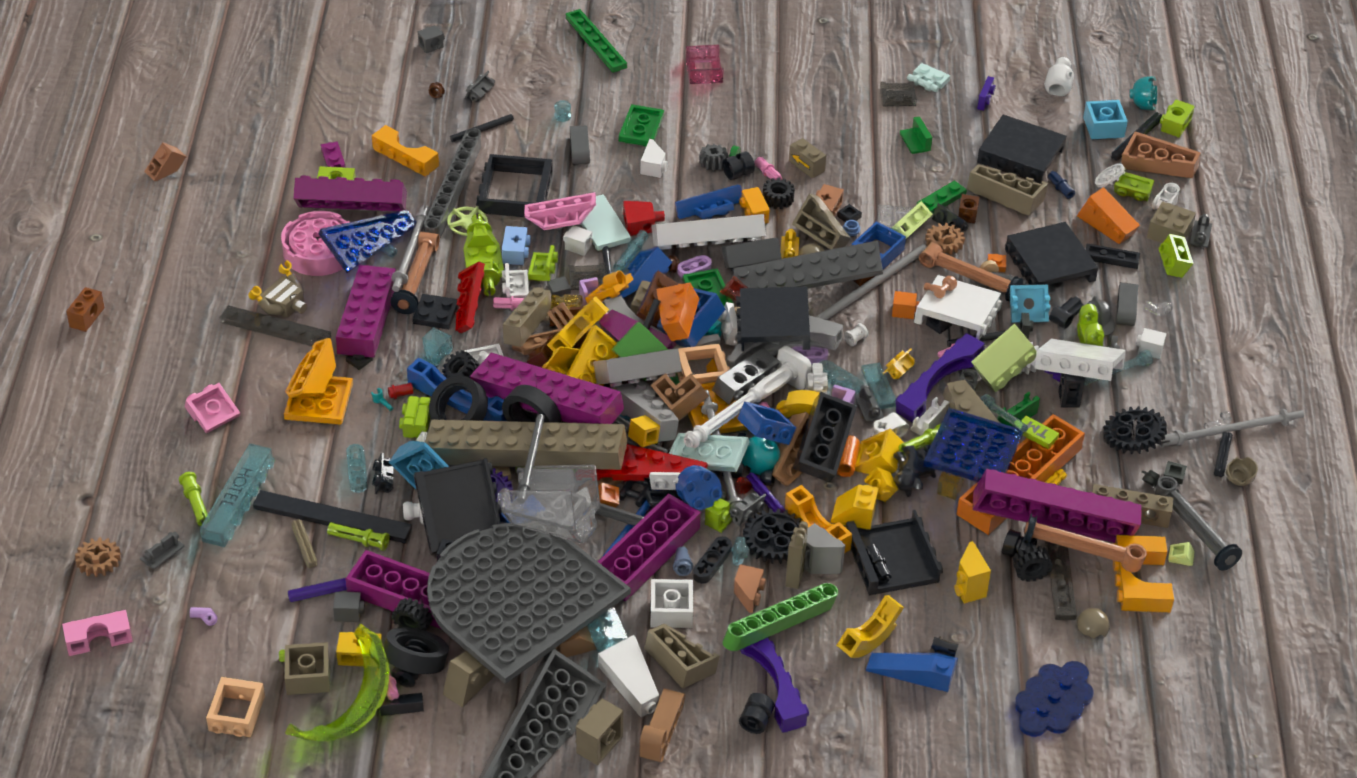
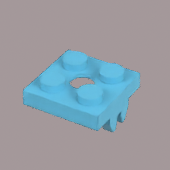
M1048 285L1010 286L1011 323L1020 322L1021 313H1029L1030 320L1033 322H1049L1051 307L1049 305ZM1027 298H1031L1034 301V306L1031 309L1024 307L1023 303Z

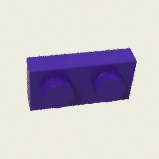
M988 76L979 95L978 110L984 111L986 105L990 104L991 97L996 89V85H993L994 77Z

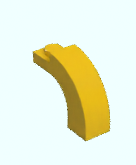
M595 296L551 339L547 346L553 352L559 346L572 348L609 309Z
M811 390L791 391L788 393L787 400H782L777 404L776 410L786 418L805 412L810 415L814 399L819 395V392Z
M885 595L873 615L860 627L847 628L836 646L851 658H859L869 654L880 646L897 626L895 621L904 607L890 595Z

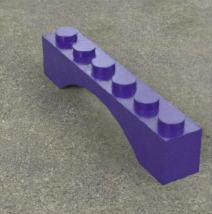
M967 333L962 338L957 339L955 344L950 349H947L938 361H934L932 366L926 372L924 371L918 380L911 383L903 394L898 395L895 400L896 413L912 423L916 417L920 418L926 412L927 397L936 383L955 371L973 367L974 365L971 361L985 350V343Z
M767 637L740 649L742 654L758 662L774 681L778 695L775 703L774 718L781 732L785 733L806 726L807 717L809 716L808 707L801 702L799 690L794 688L790 673L785 671L782 658L777 656L773 641H769Z

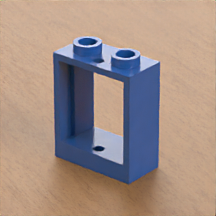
M876 221L851 244L852 246L872 242L877 239L891 246L884 254L880 253L882 269H885L905 250L906 236Z
M745 401L737 418L756 437L787 445L790 444L796 426L778 410Z

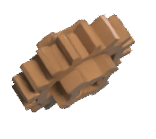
M938 223V227L932 225V228L928 229L926 233V246L930 243H936L942 248L944 254L952 255V252L958 253V250H962L964 245V232H960V228L955 229V225L948 226V223H945V226Z
M101 537L97 541L91 538L90 543L83 542V548L78 547V553H75L77 568L80 569L81 573L86 571L87 576H90L92 573L95 577H98L99 573L106 576V571L114 572L113 567H119L118 561H121L119 546H116L115 541L110 543L109 538L105 541H102Z

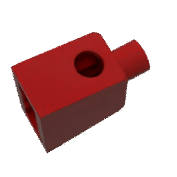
M623 201L625 228L630 236L652 233V225L655 222L665 221L664 211H654L652 202Z

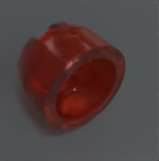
M739 477L736 479L735 489L739 494H746L751 490L752 484L747 478Z

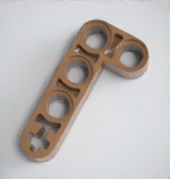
M663 689L650 725L643 727L640 738V757L657 762L663 761L684 706L686 696L684 693Z

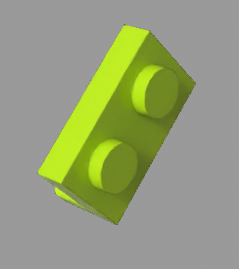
M1125 172V174L1119 177V181L1115 182L1114 192L1120 196L1133 197L1138 201H1148L1154 180Z
M555 245L550 246L549 253L533 252L528 280L550 281L551 275L555 274V263L558 262V252H555Z

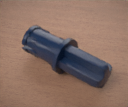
M1050 172L1048 179L1055 185V189L1060 191L1067 199H1071L1075 195V190L1057 172Z

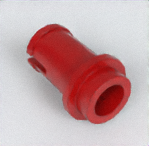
M411 382L388 387L390 399L396 400L397 397L413 394Z

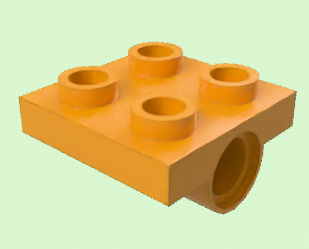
M619 270L603 277V284L591 292L585 299L589 303L595 296L601 302L606 300L607 297H610V299L620 295V291L629 287L628 284L634 279L631 273L624 275Z

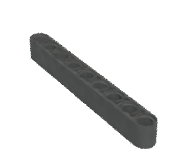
M470 128L466 130L424 221L425 232L439 234L441 238L447 225L448 215L454 209L481 149V131L479 129Z

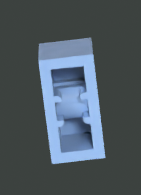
M506 226L502 245L503 264L524 265L525 258L529 256V247L527 246H530L531 235H528L527 227Z

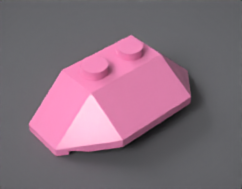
M594 192L525 205V218L543 230L581 224L596 206V194Z

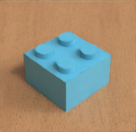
M1120 100L1086 102L1083 118L1091 139L1125 137L1128 121Z

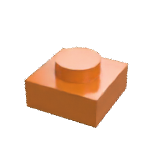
M988 254L987 261H995L999 267V272L1005 273L1006 255Z
M601 482L598 486V503L616 508L619 505V487Z

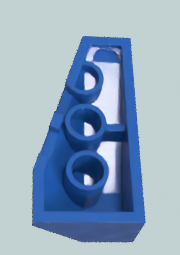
M871 653L866 671L948 692L958 658L941 653Z

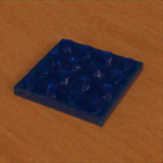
M948 408L924 459L923 466L975 482H979L986 469L1007 473L1023 437L1024 430Z

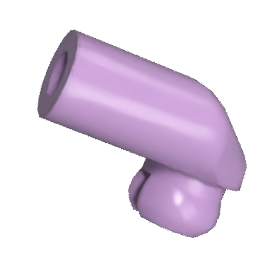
M190 608V618H201L209 626L217 622V615L211 608Z

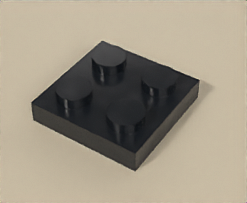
M422 294L413 316V324L449 330L458 307L457 299Z

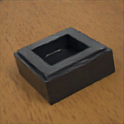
M848 204L837 211V217L844 222L848 220L857 221L862 217V212Z

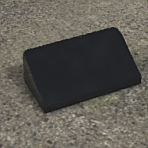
M422 692L399 695L398 699L394 698L393 701L389 700L387 696L379 697L381 716L424 712Z

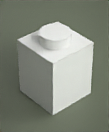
M573 225L569 231H566L563 237L565 250L585 256L592 246V231Z
M1144 328L1143 334L1138 335L1136 345L1139 346L1138 354L1160 359L1166 333Z

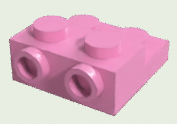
M220 383L208 385L202 392L189 395L185 401L184 407L193 420L199 422L206 434L240 416L239 410Z

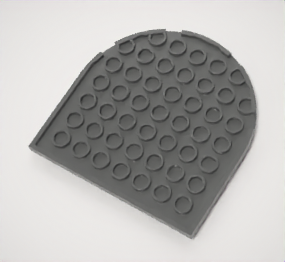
M522 523L493 525V528L482 531L477 529L463 535L440 554V558L435 566L433 565L428 579L429 606L438 625L447 635L505 684L631 594L629 586L565 536L555 531L551 533L541 530L540 526Z

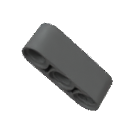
M587 125L570 126L572 164H589L590 149Z
M1120 282L1116 324L1135 326L1138 284Z

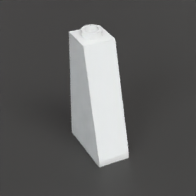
M632 635L598 653V667L637 714L643 717L655 712L659 702V693L636 637Z

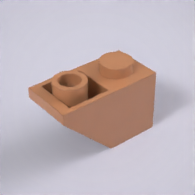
M162 142L144 172L154 181H158L177 172L187 156L178 148Z
M740 564L735 577L734 594L749 613H753L755 605L759 606L760 590L764 591L766 579L763 578L764 570Z

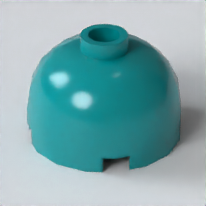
M1155 76L1138 79L1134 83L1133 89H1130V99H1133L1134 104L1142 110L1156 109L1153 106V103L1157 104L1158 96L1157 85H1153V81H1156Z
M756 436L750 438V443L742 458L743 465H748L751 468L750 471L758 475L765 470H774V466L780 458V449L777 443Z

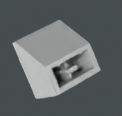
M814 523L808 528L804 569L810 574H840L843 570L845 544Z

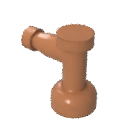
M946 276L942 281V286L926 282L924 290H930L934 292L937 298H943L947 290L952 291L957 287V280L953 276Z

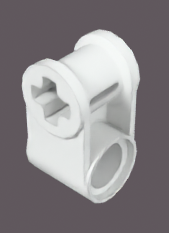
M1175 183L1165 184L1160 193L1156 195L1152 203V209H1158L1162 201L1176 205L1180 187Z
M893 412L874 422L873 427L875 431L872 436L891 429L900 438L907 433L909 425L897 413Z

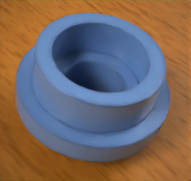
M848 220L843 225L844 230L849 236H856L860 233L861 228L855 220Z

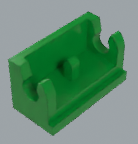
M1027 392L1024 395V399L1007 411L1005 407L1002 408L997 420L1011 431L1025 416L1031 418L1038 413L1040 398L1035 396L1031 401L1030 392Z

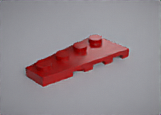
M480 261L458 273L461 283L457 286V291L460 292L457 305L460 306V309L456 312L455 331L461 334L470 330L475 323L474 316L478 308L477 301L481 293L480 286L484 277L483 271L485 264Z

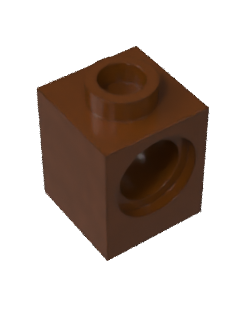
M962 194L958 216L967 221V223L975 224L979 196Z

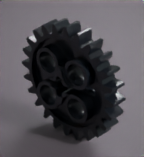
M1140 406L1135 410L1129 407L1128 411L1122 409V413L1115 412V416L1110 415V420H1106V425L1103 426L1106 444H1110V448L1115 447L1116 451L1122 449L1123 454L1127 451H1130V454H1133L1134 451L1141 454V450L1149 452V447L1156 449L1155 444L1161 445V440H1165V435H1167V423L1164 416H1161L1160 412L1155 413L1154 409L1148 411L1147 407L1140 410Z
M771 508L769 513H766L764 510H761V515L754 513V518L749 517V521L745 523V528L743 529L745 549H750V555L756 553V559L763 557V562H766L768 559H771V564L775 560H778L780 564H782V559L788 561L791 537L794 528H799L801 518L795 519V513L789 516L788 510L780 513V509L773 512Z

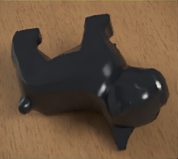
M932 444L925 445L924 449L919 451L915 450L914 445L906 446L903 448V452L893 454L894 458L898 460L900 471L894 477V482L900 490L905 491L907 497L911 496L913 488L923 490L921 478L930 476L936 478V454Z

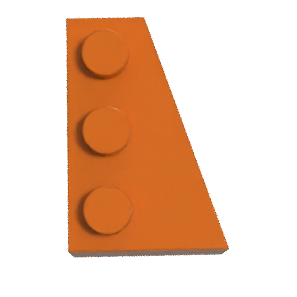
M1104 187L1088 198L1077 217L1118 244L1134 235L1140 226Z
M689 282L657 289L658 300L661 301L659 305L661 324L671 341L689 338L699 302V297L693 286Z

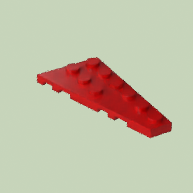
M627 444L621 470L578 469L575 476L577 480H582L583 477H593V480H601V477H612L613 480L644 481L645 478H650V472L681 473L685 468L692 465L708 469L707 462Z

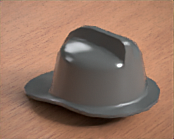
M1094 296L1087 304L1096 306L1098 324L1102 326L1104 336L1110 335L1115 329V321L1110 312L1109 304Z

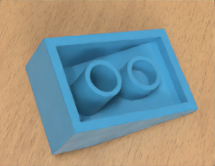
M409 441L399 446L389 461L415 489L416 485L413 476L415 472L449 467L426 442Z

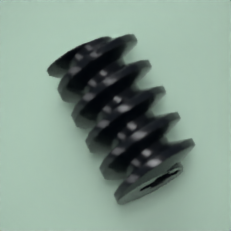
M410 639L404 645L405 648L415 652H430L429 646L417 639ZM397 667L392 669V677L402 686L414 687L416 680L419 678V674L407 672Z

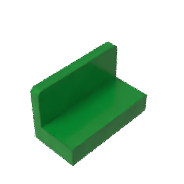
M913 117L912 128L900 130L903 141L911 154L931 151L933 137L921 117Z

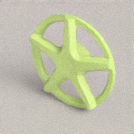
M460 207L452 210L448 215L447 223L453 232L467 236V233L459 232L454 227L461 225L462 228L467 230L468 226L472 223V216L477 213L483 216V221L488 223V219L478 207ZM469 210L471 212L468 215H464L460 211ZM454 214L460 218L456 222H450Z

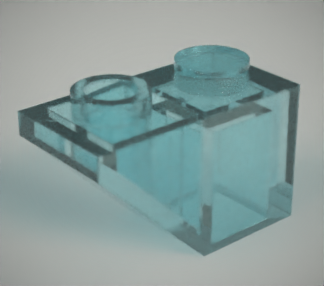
M434 327L422 338L424 359L434 366H438L441 360L446 355H449L453 349L452 336Z

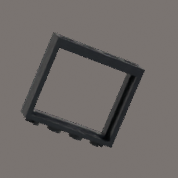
M489 155L488 162H485L484 171L486 172L482 173L483 184L479 185L480 195H477L476 206H479V210L484 214L525 217V205L534 203L488 199L495 171L542 175L536 203L547 201L553 174L552 159Z

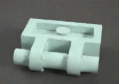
M921 63L913 71V75L909 74L907 76V80L916 86L925 87L927 91L937 92L939 88L942 89L950 81V75Z

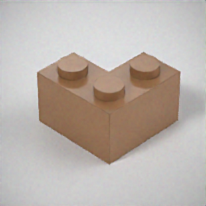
M665 373L651 384L657 395L679 420L709 397L692 374L675 385Z

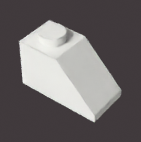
M649 139L641 159L640 174L661 178L663 171L666 172L668 161H665L664 151L654 140Z

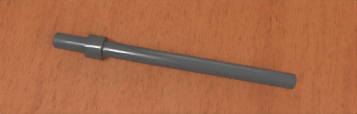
M538 414L536 417L523 478L519 482L518 502L520 503L526 502L527 494L531 490L532 483L530 480L545 418L542 414Z

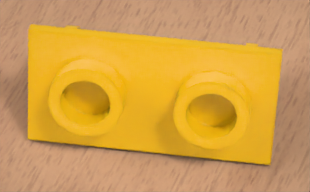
M788 229L785 236H781L782 259L795 257L799 254V237H796V232L793 229Z
M910 348L906 353L902 350L885 365L887 369L882 374L888 371L893 379H899L915 364V359L909 354L912 349Z

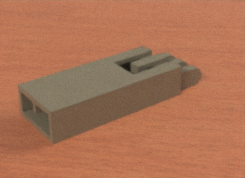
M804 521L800 522L799 528H794L788 549L785 586L799 589L805 568L808 524Z

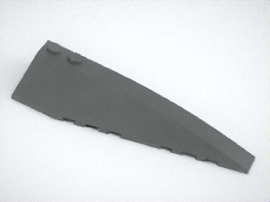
M553 649L540 662L479 778H531L576 731V724L581 718L584 719L591 706L596 704L606 684Z

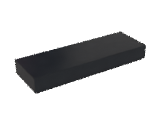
M1086 244V251L1094 262L1138 269L1140 252Z

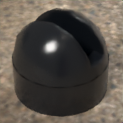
M765 470L760 474V480L764 485H774L775 477L772 475L773 470Z

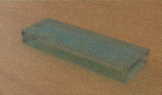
M880 362L862 365L861 371L867 385L873 391L880 409L896 407V397L886 375L882 374L884 371Z

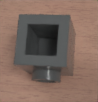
M335 592L333 605L334 620L339 622H360V616L365 612V601H361V593Z

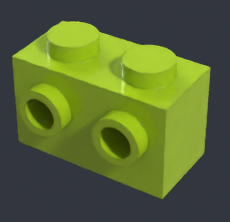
M1169 234L1159 247L1163 265L1167 275L1183 278L1193 265L1185 237Z

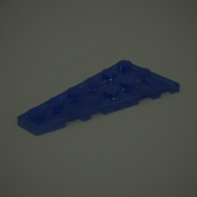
M408 210L322 228L318 234L345 272L349 273L413 229L417 222Z

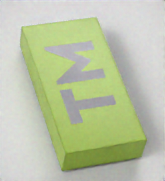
M1025 416L1015 427V432L1047 449L1059 438L1058 432L1028 416Z

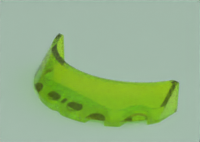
M359 624L354 632L363 655L364 673L359 693L348 710L335 721L325 726H316L312 730L302 731L290 723L285 734L311 741H330L353 734L364 727L375 716L376 710L381 707L386 697L390 673L389 662L382 646L383 643L377 634L362 624Z

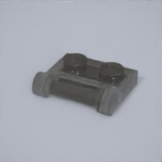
M909 81L908 83L880 82L883 107L916 106L917 99L914 81Z
M605 263L585 266L568 265L571 290H579L580 280L595 277L598 279V287L603 284V277L606 275Z

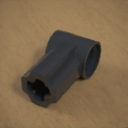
M1076 296L1074 298L1071 297L1061 307L1055 306L1052 309L1049 320L1066 329L1084 304L1080 298Z

